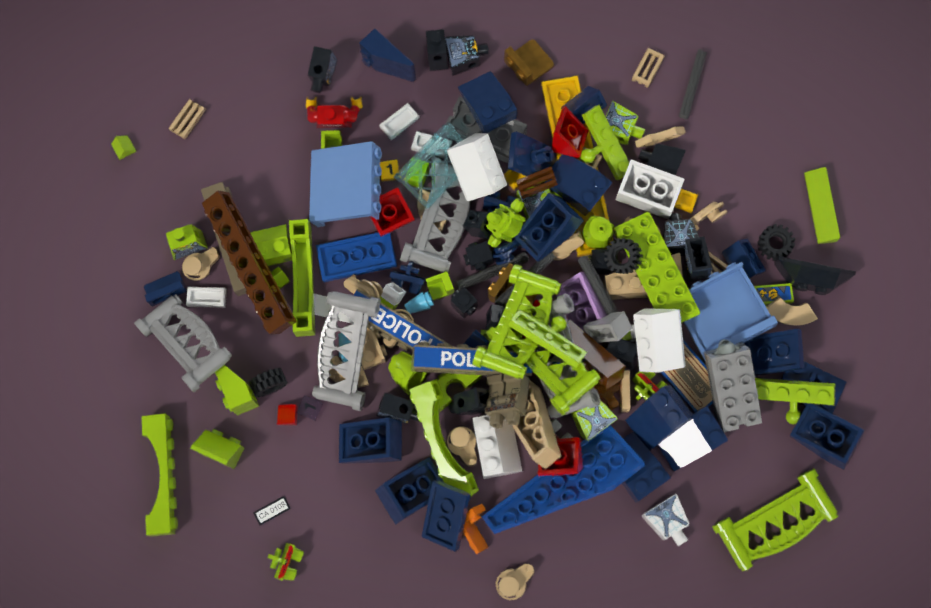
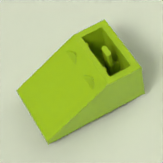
M223 365L215 372L218 377L215 380L219 391L222 390L225 396L222 400L226 409L229 408L230 412L233 411L236 415H240L259 407L251 387L227 366Z

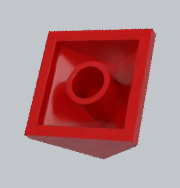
M566 106L562 108L553 133L552 150L554 153L578 158L581 156L589 130Z
M398 187L379 196L381 205L379 219L376 220L370 216L375 229L381 237L415 220Z
M580 438L556 439L561 456L548 468L538 464V476L579 474L583 468Z

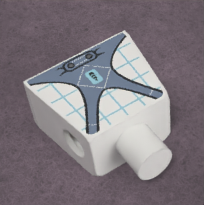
M676 494L641 515L662 540L672 536L677 546L688 540L682 529L688 526L689 522Z

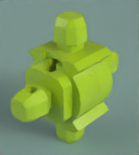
M516 198L510 204L511 207L499 204L500 208L487 215L488 225L486 227L493 233L488 239L490 246L496 248L502 242L501 239L512 242V238L520 232L524 225L523 222L526 221L519 214V211L521 212L524 207V202Z

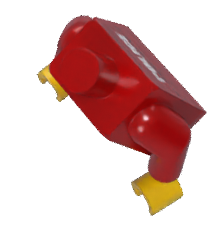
M306 97L308 121L316 123V128H352L351 123L357 120L359 110L363 107L362 98L354 99V97H351L352 106L348 108L344 105L317 106L316 97L314 100H309Z

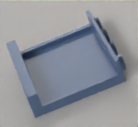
M371 141L311 151L309 222L317 227H323L325 222L369 216L376 220L379 219V213L381 212L379 195L381 194L380 176L382 174L380 167L382 152L379 146Z
M742 262L728 265L725 271L721 273L717 271L711 274L708 280L704 282L701 280L697 281L689 289L700 311V315L683 323L704 360V352L717 349L721 340H729L733 344L745 343L776 327L778 323L776 318L770 315L745 273Z

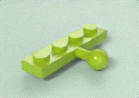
M596 105L582 114V117L597 146L592 149H584L580 157L584 163L589 164L601 152L615 179L620 180L625 176L630 162L600 105Z
M518 310L508 324L575 368L578 367L587 354L585 350L557 333L565 330L567 326L566 320L561 316L554 317L551 321V328H548L523 311Z
M755 378L758 399L790 402V410L786 413V420L792 425H796L801 416V413L798 411V403L835 404V384Z

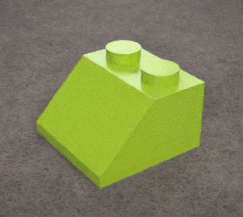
M286 224L250 232L267 266L292 261L291 243Z
M215 429L212 432L205 430L192 444L190 449L235 469L244 450V447L240 445V440L231 436L228 440L222 437L224 433Z

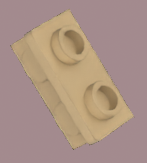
M367 328L361 362L364 370L386 362L384 356H387L384 344L379 345L378 339L381 336L377 329L372 331Z

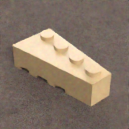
M680 253L673 254L671 256L683 277ZM635 270L628 274L613 273L605 276L603 285L607 289L605 292L608 291L610 300L648 297Z
M529 380L527 404L525 407L526 416H520L519 425H514L513 428L533 461L544 468H548L561 454L542 390Z

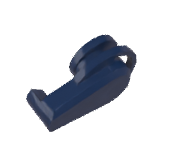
M512 238V242L504 241L494 248L491 252L492 257L498 258L495 261L497 265L505 264L514 259L512 252L522 245L515 238Z

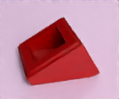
M296 404L278 405L277 425H297L298 406Z

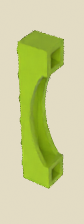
M308 219L289 220L294 289L292 314L297 321L293 324V333L296 337L315 336L311 224Z
M435 379L409 389L410 399L418 411V420L424 427V436L430 443L431 455L437 462L440 478L443 479L445 484L471 495L475 494L479 490L472 472H466L456 462L441 432L439 404L440 399L444 396L438 380Z
M167 414L142 416V436L149 438L158 458L160 483L156 502L150 515H145L146 536L151 537L175 534V529L178 528V520L174 516L177 500L173 494V489H176V480L172 469H175V460L172 457L174 440L171 438L173 420Z

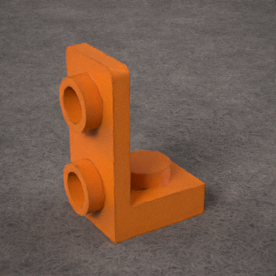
M483 504L467 511L463 533L476 554L488 548L486 541L475 525V522L481 519L480 514L486 511Z

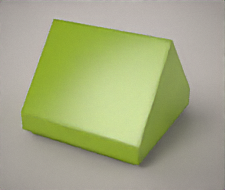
M116 136L111 144L119 160L136 152L128 136Z
M279 266L271 272L279 289L290 282Z

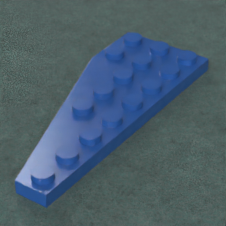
M609 425L589 441L584 439L581 442L583 468L579 474L536 475L484 514L482 518L494 534L614 490L643 468L645 463L615 429Z

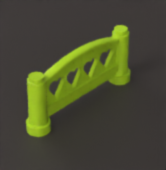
M514 264L509 276V282L515 284L488 349L479 346L472 365L479 368L484 366L517 379H524L527 371L524 363L530 358L539 344L533 342L528 337L525 340H519L511 330L513 328L508 324L518 310L523 312L533 310L536 312V315L532 318L547 326L551 313L552 296L559 294L562 284L551 278L524 270L523 266ZM541 294L543 298L539 300L540 305L534 307L525 296ZM520 344L522 348L518 350V357H512L504 346Z
M530 310L525 311L524 313L533 317V313H535V311ZM497 326L495 328L491 327L488 331H486V334L490 340L492 339ZM511 329L519 340L526 339H521L522 334L515 329ZM520 344L508 345L519 356L518 350L522 346ZM548 350L533 352L525 364L555 394L550 401L561 415L566 414L570 410L569 407L599 383L601 379L595 370L587 371L582 361L577 368L566 361L561 364L547 366L551 352ZM570 365L572 371L578 373L577 376L560 379L564 366Z
M815 468L797 477L801 484L800 486L734 524L730 517H727L712 526L715 533H719L742 572L753 566L752 560L779 553L798 543L812 532L823 519L830 522L838 517V511L818 480L817 476L819 475ZM800 502L812 507L815 511L814 515L808 516L806 520H802L800 518ZM783 511L798 520L797 525H791L789 530L783 528ZM766 521L780 528V535H774L773 539L768 540L766 538ZM749 531L762 537L764 543L761 546L757 545L754 550H751L748 546Z

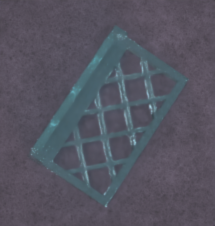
M450 122L445 123L394 176L426 209L457 179L456 173L448 174V163H451V161H448L447 149L450 148L448 147V138L453 135L457 139V143L464 139L454 130L455 127ZM437 150H444V161H435V152ZM424 163H432V174H422V165ZM435 163H444L445 174H435ZM412 176H419V188H412L407 181ZM422 176H432V188H422ZM435 176H445V185L442 188H435ZM422 190H432V198L428 202L422 198Z

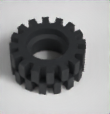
M773 224L772 227L768 226L759 236V241L757 242V245H760L758 250H762L761 255H766L768 260L773 258L772 261H775L779 256L787 257L795 246V243H793L795 237H792V231L789 233V228L786 227L784 229L781 224L778 227L777 224ZM773 236L781 238L783 247L780 249L772 248L769 239Z
M618 238L616 241L610 242L612 245L606 247L609 250L605 251L604 254L607 255V258L604 259L608 261L606 265L611 267L610 270L620 274L634 272L633 270L639 268L637 265L642 263L640 261V258H643V254H640L642 249L638 248L639 244L633 240ZM621 249L628 250L630 254L629 260L624 264L620 263L617 258L618 252Z
M281 368L270 369L267 372L264 371L249 381L254 396L257 398L275 393L288 384Z

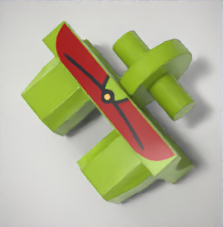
M639 371L632 379L637 385L634 389L639 393L636 397L638 401L642 397L647 400L663 386L668 385L662 380L655 385L651 381L655 376L654 372Z
M286 542L283 553L281 549L277 548L274 555L268 554L267 558L272 559L270 568L276 569L277 567L274 578L282 581L283 579L294 580L297 570L288 567L291 559L300 562L304 552L295 548V545Z

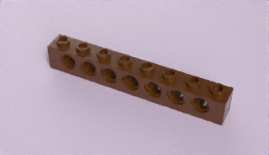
M216 191L202 202L205 209L204 212L210 219L213 230L218 234L221 245L229 256L230 263L235 267L238 278L246 289L247 296L252 300L256 313L263 321L264 329L269 334H280L297 321L230 193Z

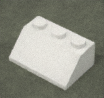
M475 133L447 149L466 201L494 194L507 186L488 134Z
M631 159L616 200L669 220L684 178Z
M642 309L635 313L633 316L639 371L663 372L684 368L686 365L680 309Z
M488 415L472 418L483 479L522 472L513 426L507 424L506 419H503L502 428L496 429L490 425V416Z

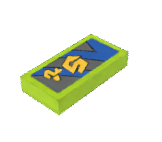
M791 283L754 286L764 305H769L778 298H781L787 304L794 302Z

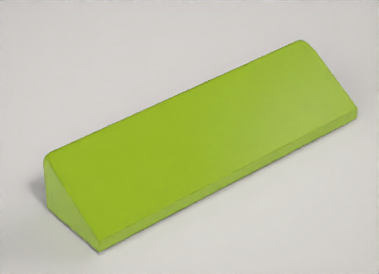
M822 167L805 172L804 176L817 243L837 242L840 239V233L827 169Z

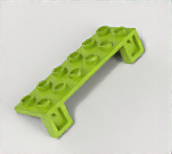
M646 212L614 227V234L617 239L633 240L639 244L637 247L642 249L640 254H643V258H640L642 263L637 265L639 268L635 272L653 308L680 309L681 323L700 315V311L650 212ZM624 249L629 258L630 254L628 250Z

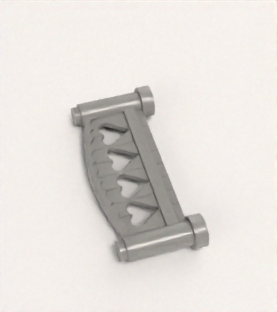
M434 157L429 175L434 176L435 180L413 245L405 243L400 261L406 263L407 261H412L444 273V271L448 272L451 261H448V257L456 247L464 231L463 224L469 214L470 201H466L463 191L459 193V200H454L445 189L456 186L461 187L453 165L441 162V159ZM454 203L456 205V209L453 210L454 216L448 217L440 206ZM445 220L450 221L451 226L448 227V234H442L434 223ZM442 237L445 239V243L442 245L443 250L437 252L428 240Z
M335 291L329 292L326 302L330 304L331 309L324 322L318 345L317 366L319 385L314 386L312 396L319 400L350 406L353 410L361 411L365 402V392L357 391L368 319L369 317L376 318L378 316L381 300L375 297L368 299ZM343 312L354 323L343 328L338 327L337 321L340 320L338 314ZM336 331L342 332L351 342L339 347L334 344V340L337 338L335 335ZM333 350H338L348 361L338 365L332 364ZM330 369H335L345 379L334 384L330 383L328 380L329 376H331Z
M565 293L558 296L557 300L552 301L548 325L551 326V321L554 317H563L567 322L565 330L559 333L573 343L566 314L574 311V304L571 297ZM538 345L534 352L545 351L546 349ZM554 355L552 359L548 360L547 366L551 365L554 361L563 363L564 360ZM566 365L563 368L560 379L573 378L578 373L572 371L570 365ZM540 379L549 399H552L555 394ZM594 387L572 404L569 407L570 410L564 415L586 407L593 408L599 406L600 397ZM552 404L548 407V413L551 418L564 416Z
M175 294L174 296L171 295L142 320L139 318L134 324L145 337H148L151 333L157 337L187 373L181 378L193 392H196L200 388L199 385L227 363L232 355L225 347L222 349L219 347L213 332L200 317L180 306L183 302ZM177 314V318L181 319L178 324L167 326L173 315ZM183 325H187L186 328L191 329L188 334L177 337ZM196 335V339L200 340V343L187 347L190 338ZM206 346V350L210 351V354L196 359L200 349Z

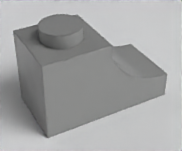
M623 311L610 313L599 320L588 322L583 328L590 337L600 343L619 341L632 329V326Z

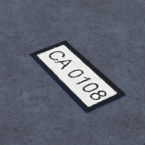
M285 496L253 513L259 525H262L291 508Z

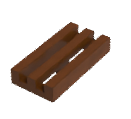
M552 167L516 180L522 199L558 185ZM537 186L527 191H524L525 189H528L530 187Z

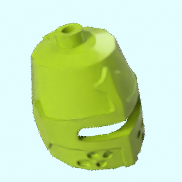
M591 216L582 231L583 241L588 247L605 249L612 240L614 225L604 217Z
M405 351L395 354L388 366V370L395 383L408 395H410L409 389L421 385L427 372L411 371L412 355Z

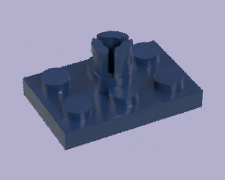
M517 131L511 133L508 169L528 176L548 167H553L556 163V153L553 152L551 146Z
M800 329L761 334L745 342V345L750 349L754 376L804 369L802 332Z
M805 361L804 369L785 371L781 380L835 384L834 405L814 404L832 414L847 383Z
M433 481L421 537L454 552L459 550L471 494L441 481Z

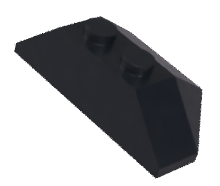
M779 256L774 262L775 267L788 284L791 283L792 287H795L798 291L810 290L815 291V294L818 295L829 294L849 281L856 273V271L782 256Z

